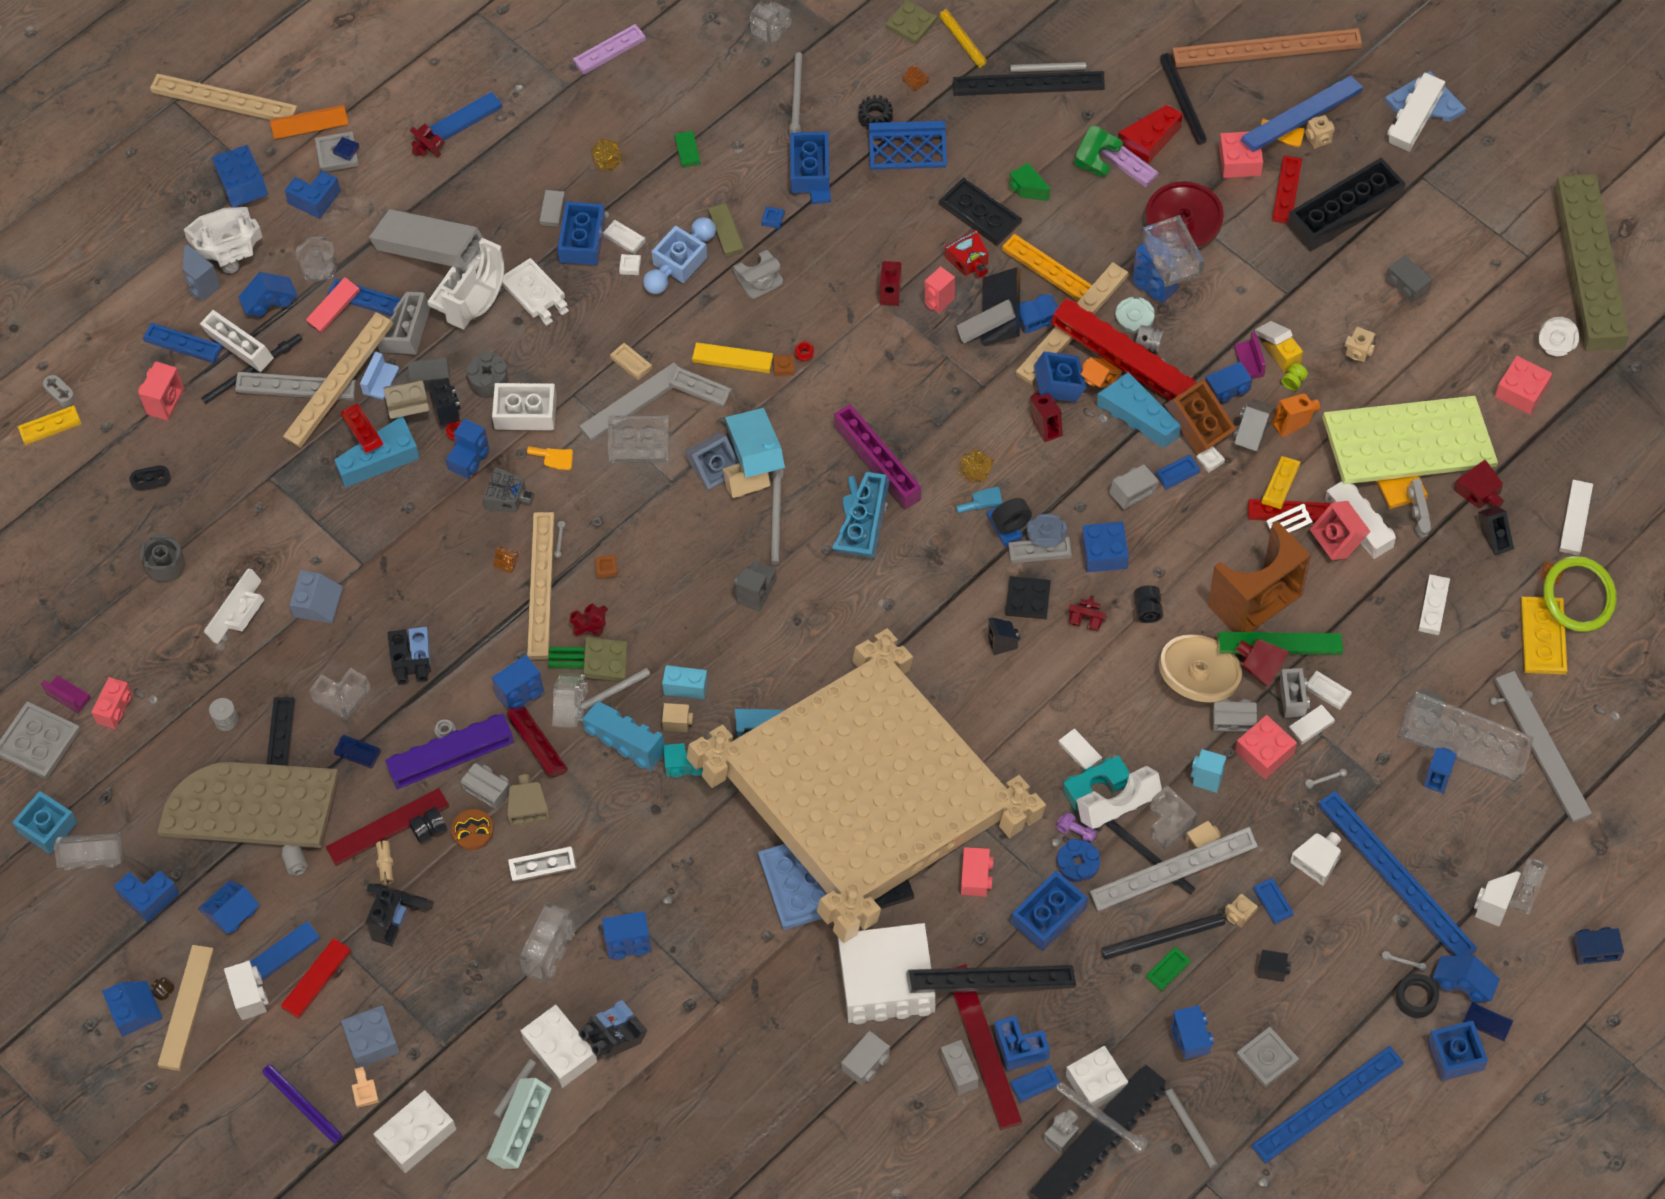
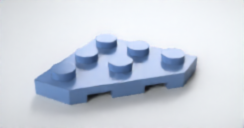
M1431 71L1427 72V74L1436 77ZM1417 79L1385 97L1386 104L1396 114H1398L1400 109L1405 108L1407 96L1409 93L1413 94ZM1445 87L1429 119L1437 117L1443 118L1442 121L1450 122L1464 114L1466 108Z

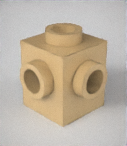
M1326 115L1308 121L1305 134L1315 149L1331 143L1335 129L1333 123L1327 119Z
M1356 327L1353 335L1348 336L1346 340V356L1353 360L1365 362L1367 356H1371L1374 351L1375 333Z

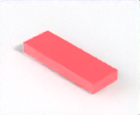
M344 277L306 321L322 333L360 292V289Z

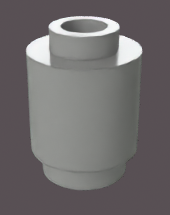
M285 845L281 849V857L288 874L294 876L303 874L308 864L301 847Z

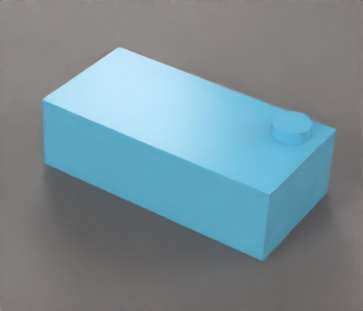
M764 408L725 417L729 439L746 478L785 468L781 446Z

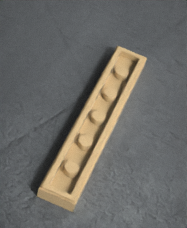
M192 945L158 1062L159 1068L181 1070L214 955L213 948Z

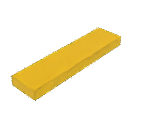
M696 342L692 362L770 373L773 353Z

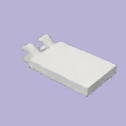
M531 258L503 276L502 285L533 318L539 315L546 326L553 322L550 318L552 315L547 310L551 306L555 305L561 315L569 312L566 308L567 303L563 300L565 298L564 292Z

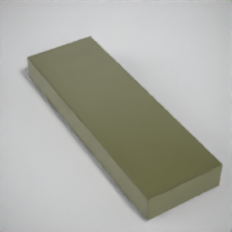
M727 203L708 208L725 257L744 252Z

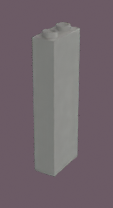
M389 209L369 238L379 251L465 269L479 250V242L483 236L478 228L474 226Z

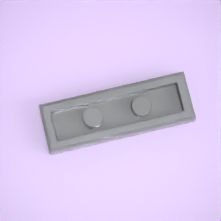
M1008 299L957 325L960 338L963 343H966L1014 319L1016 315L1012 303Z
M680 367L676 368L669 382V386L722 408L725 407L732 391L731 388Z
M1066 537L1060 544L1050 547L1038 546L1030 540L1008 543L1011 563L1072 558L1069 537Z

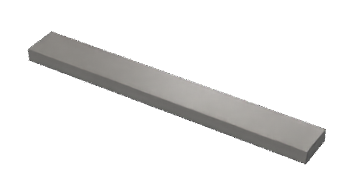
M1515 671L1497 677L1495 679L1497 687L1570 822L1575 823L1591 817V810Z
M1250 827L1096 888L1090 891V894L1099 912L1258 848Z

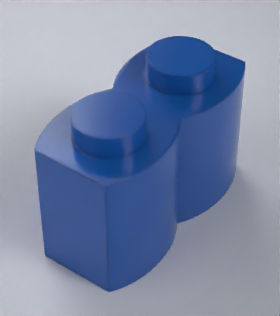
M1043 294L1034 301L1020 303V324L1025 333L1052 325L1053 314L1058 309L1052 294Z

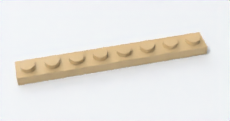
M161 74L156 75L150 87L151 92L268 120L295 115L298 112L297 105Z
M1112 262L1077 303L1086 311L1095 314L1126 280L1128 271ZM1055 327L1018 368L1016 375L1030 385H1033L1037 380L1034 364L1044 351L1061 353L1073 338Z
M377 312L374 314L283 437L299 448L303 446L392 327L393 322Z
M554 512L534 513L527 652V657L530 660L549 659Z

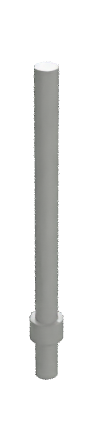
M800 52L795 53L792 124L789 126V133L801 132L799 115L802 53Z
M783 469L771 471V479L773 480L771 564L773 565L779 564L781 480L783 479Z

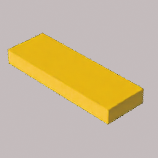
M73 405L18 426L24 444L27 445L81 424V421Z
M1281 456L1263 496L1262 504L1282 509L1301 461Z

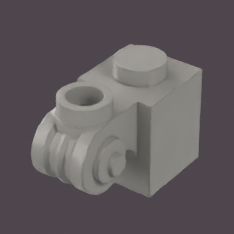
M1069 1109L1067 1112L1056 1115L1053 1125L1044 1134V1142L1060 1155L1064 1153L1078 1136L1079 1128L1076 1124L1078 1116Z

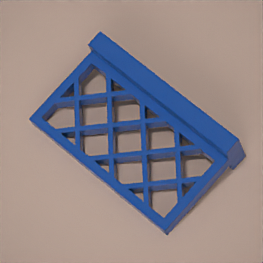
M945 121L869 123L870 170L947 168ZM916 137L924 141L918 147L911 142ZM933 137H942V142L937 147L930 142ZM895 138H901L905 141L899 148L892 143ZM873 139H882L886 143L878 148L873 143ZM907 144L914 149L909 156L901 151ZM926 144L934 149L928 156L921 151ZM888 145L895 150L890 157L883 152ZM937 152L943 157V162H934L931 157ZM898 153L905 158L902 163H896L892 159ZM919 153L924 159L916 163L911 158ZM879 154L886 159L882 164H874V159Z

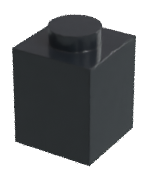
M1262 950L1258 978L1284 982L1285 975H1290L1291 962L1287 961L1288 953Z

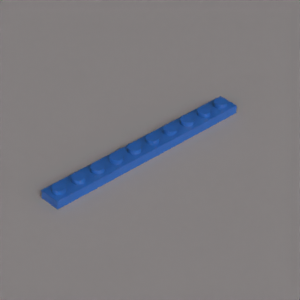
M1336 791L1319 802L1318 807L1453 956H1471L1477 951L1474 943Z

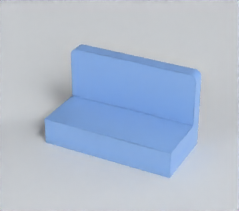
M375 352L360 382L362 393L385 400L383 387L393 384L399 367L385 363L383 354Z

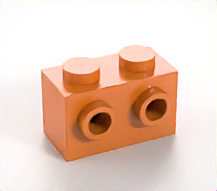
M1090 357V359L1084 362L1082 366L1083 371L1080 375L1085 377L1084 381L1092 386L1108 387L1117 381L1122 370L1103 358Z

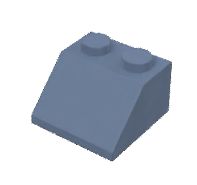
M186 244L183 257L184 280L189 286V293L194 298L198 297L201 301H205L220 288L215 269L210 262Z
M716 433L684 451L693 471L708 490L725 481L723 468L739 463L727 436L721 433Z
M300 570L289 605L293 617L333 624L343 592V586L321 573Z

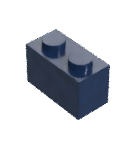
M1603 927L1594 931L1582 929L1575 933L1572 940L1577 965L1620 961L1624 954L1619 928Z

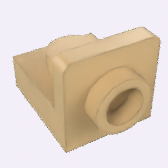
M1240 894L1232 904L1226 906L1224 915L1230 923L1242 927L1257 911L1258 906L1243 894Z

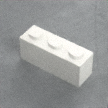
M573 847L508 860L512 881L514 882L577 869Z

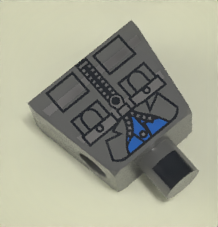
M495 467L483 497L484 507L486 510L517 512L521 502L532 504L534 493L525 491L526 486L523 478Z

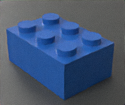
M790 133L791 193L830 191L829 133Z
M248 144L211 157L232 208L268 195L263 176Z
M565 203L557 249L560 263L598 265L606 220L604 204Z
M1150 235L1136 249L1133 283L1137 288L1149 293L1153 299L1164 303L1178 289L1182 255L1153 235Z
M1055 871L1012 913L1011 924L1044 951L1087 909L1088 897L1059 872Z

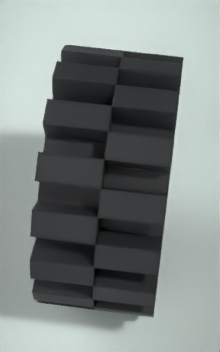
M873 95L872 99L868 96L867 101L863 99L862 104L860 103L859 122L863 127L866 126L867 130H869V123H887L893 120L892 103L888 102L886 97L883 100V96L880 95L879 98ZM873 110L883 112L880 116H871L868 113Z

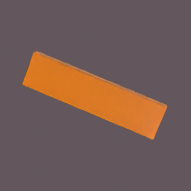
M344 105L270 120L274 139L349 124Z

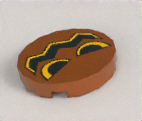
M468 809L455 817L451 826V833L455 843L463 847V849L478 850L485 847L488 841L492 839L494 826L490 816L484 811Z

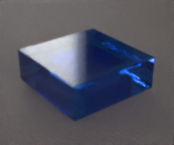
M342 137L333 149V154L350 161L359 149V143Z

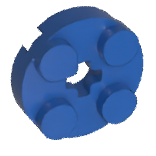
M1069 840L1068 843L1061 847L1057 855V865L1061 875L1072 882H1082V880L1093 878L1097 874L1100 865L1098 849L1083 840ZM1080 857L1084 863L1075 865L1074 858Z

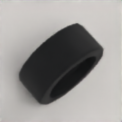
M1013 498L1005 501L991 514L995 527L1003 534L1019 530L1032 517V512L1023 498Z
M1411 974L1403 978L1396 993L1397 1006L1404 1014L1413 1018H1423L1430 1015L1436 1008L1439 999V990L1436 983L1428 976L1422 974ZM1412 985L1422 986L1430 993V1001L1426 1006H1413L1405 999V990Z

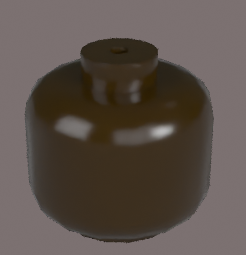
M165 977L160 980L156 979L151 985L153 987L151 993L161 1001L167 999L174 991V984Z

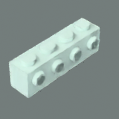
M537 1078L519 1080L486 1159L502 1169L519 1168L552 1088Z

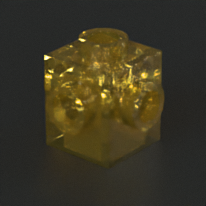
M602 138L591 149L594 161L599 168L613 171L623 160L619 145L614 140Z
M973 449L968 454L965 453L961 458L959 472L965 475L967 479L981 483L989 476L994 460L987 457L983 452Z

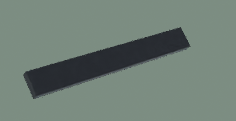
M1104 71L953 77L954 96L1105 90Z
M1073 965L910 969L906 972L909 993L1075 988L1076 986Z

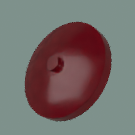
M1173 182L1159 188L1151 196L1146 207V223L1151 234L1167 246L1176 249H1196L1210 243L1219 234L1223 224L1224 211L1219 198L1207 187L1194 182Z

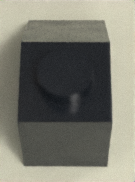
M1498 506L1479 511L1478 516L1481 530L1494 555L1513 550L1514 545L1507 512Z
M993 617L988 618V641L993 654L997 655L1018 649L1020 634L1017 628L1014 629L1012 622Z

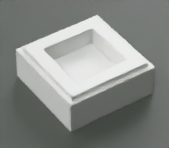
M621 254L620 274L639 275L641 255Z
M1213 446L1196 456V460L1208 473L1225 462L1224 457Z

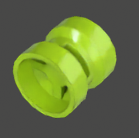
M1293 363L1289 367L1288 373L1282 377L1281 382L1287 389L1297 391L1301 386V381L1307 378L1308 371L1302 365Z

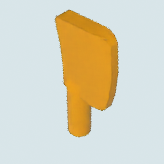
M1263 119L1261 125L1269 120ZM1296 128L1277 140L1290 146L1300 147L1305 129Z
M528 446L527 454L545 457V466L558 470L569 471L572 469V449H543Z

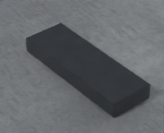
M377 883L368 884L366 890L373 894H378L380 888L391 890L401 895L400 902L423 909H432L434 903L433 900Z

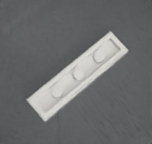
M1578 480L1572 481L1559 552L1580 556L1593 488L1592 483Z

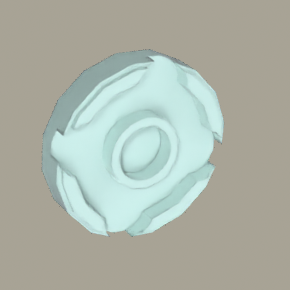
M1127 298L1117 306L1115 313L1116 322L1124 331L1138 333L1141 325L1148 327L1153 325L1155 318L1154 308L1150 302L1143 298Z

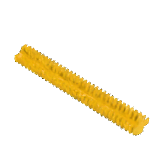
M948 9L941 11L939 17L979 68L987 63L986 58L975 47L976 45L969 39L955 18L949 14Z

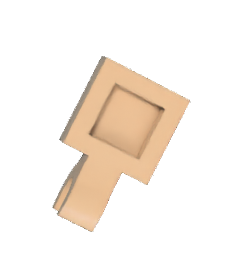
M364 1067L356 1068L355 1073L358 1084L352 1085L357 1108L379 1103L374 1080L367 1081Z

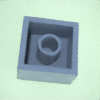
M383 1005L341 1020L358 1068L400 1053Z

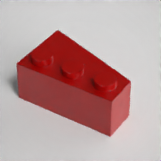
M1167 104L1119 131L1118 138L1122 141V146L1149 164L1182 126L1183 113Z

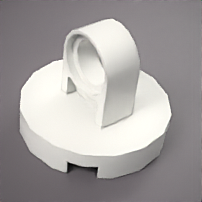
M1553 317L1547 320L1539 331L1540 345L1545 349V352L1553 356L1566 355L1567 352L1572 349L1574 350L1579 342V331L1576 324L1565 317Z

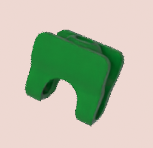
M1090 126L1078 147L1074 164L1098 176L1107 177L1110 167L1099 158V152L1102 150L1119 152L1123 143L1119 138L1107 133L1097 126Z

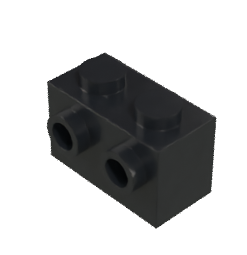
M448 379L429 384L440 426L460 421L457 410H460L461 407L459 399L456 398L455 386H450Z

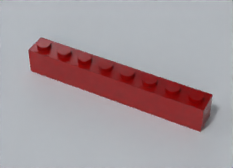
M1067 297L1053 314L1052 325L1125 373L1129 372L1137 381L1168 401L1196 383L1193 378L1184 375L1175 366L1167 364L1158 355L1147 351L1143 345L1135 343L1126 334L1118 332L1109 323L1103 322L1094 313L1086 311L1077 302L1071 301Z

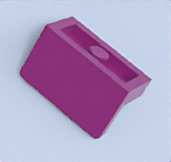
M1254 332L1251 333L1250 341L1234 345L1238 362L1241 361L1252 379L1264 377L1266 367L1256 333Z
M58 675L50 684L46 681L41 683L46 695L77 714L91 699L88 693Z

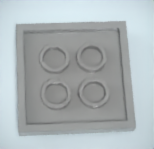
M27 701L0 739V758L47 780L81 728Z

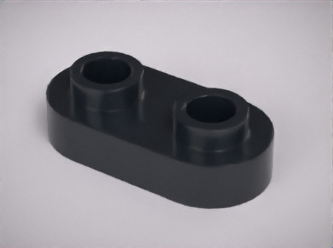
M161 465L135 470L129 477L131 486L138 491L165 486L171 479L168 468Z

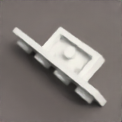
M248 568L204 630V633L213 643L218 644L228 629L243 631L265 600L260 594L254 593L261 583V579L252 569Z

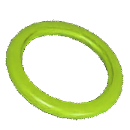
M1581 556L1563 558L1550 568L1545 579L1544 598L1546 606L1551 615L1566 628L1579 632L1594 631L1604 626L1613 615L1617 601L1614 582L1603 566L1594 560ZM1583 566L1592 570L1600 577L1607 593L1606 606L1603 612L1592 621L1578 622L1564 615L1556 604L1553 589L1557 576L1568 567Z

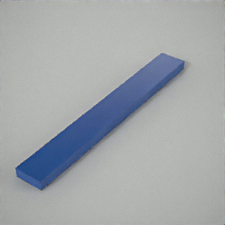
M1349 76L1244 134L1240 141L1252 152H1255L1302 126L1312 118L1318 117L1362 92L1363 86L1353 77Z
M1388 1046L1253 1143L1251 1148L1263 1163L1267 1164L1403 1066L1404 1062L1391 1046Z

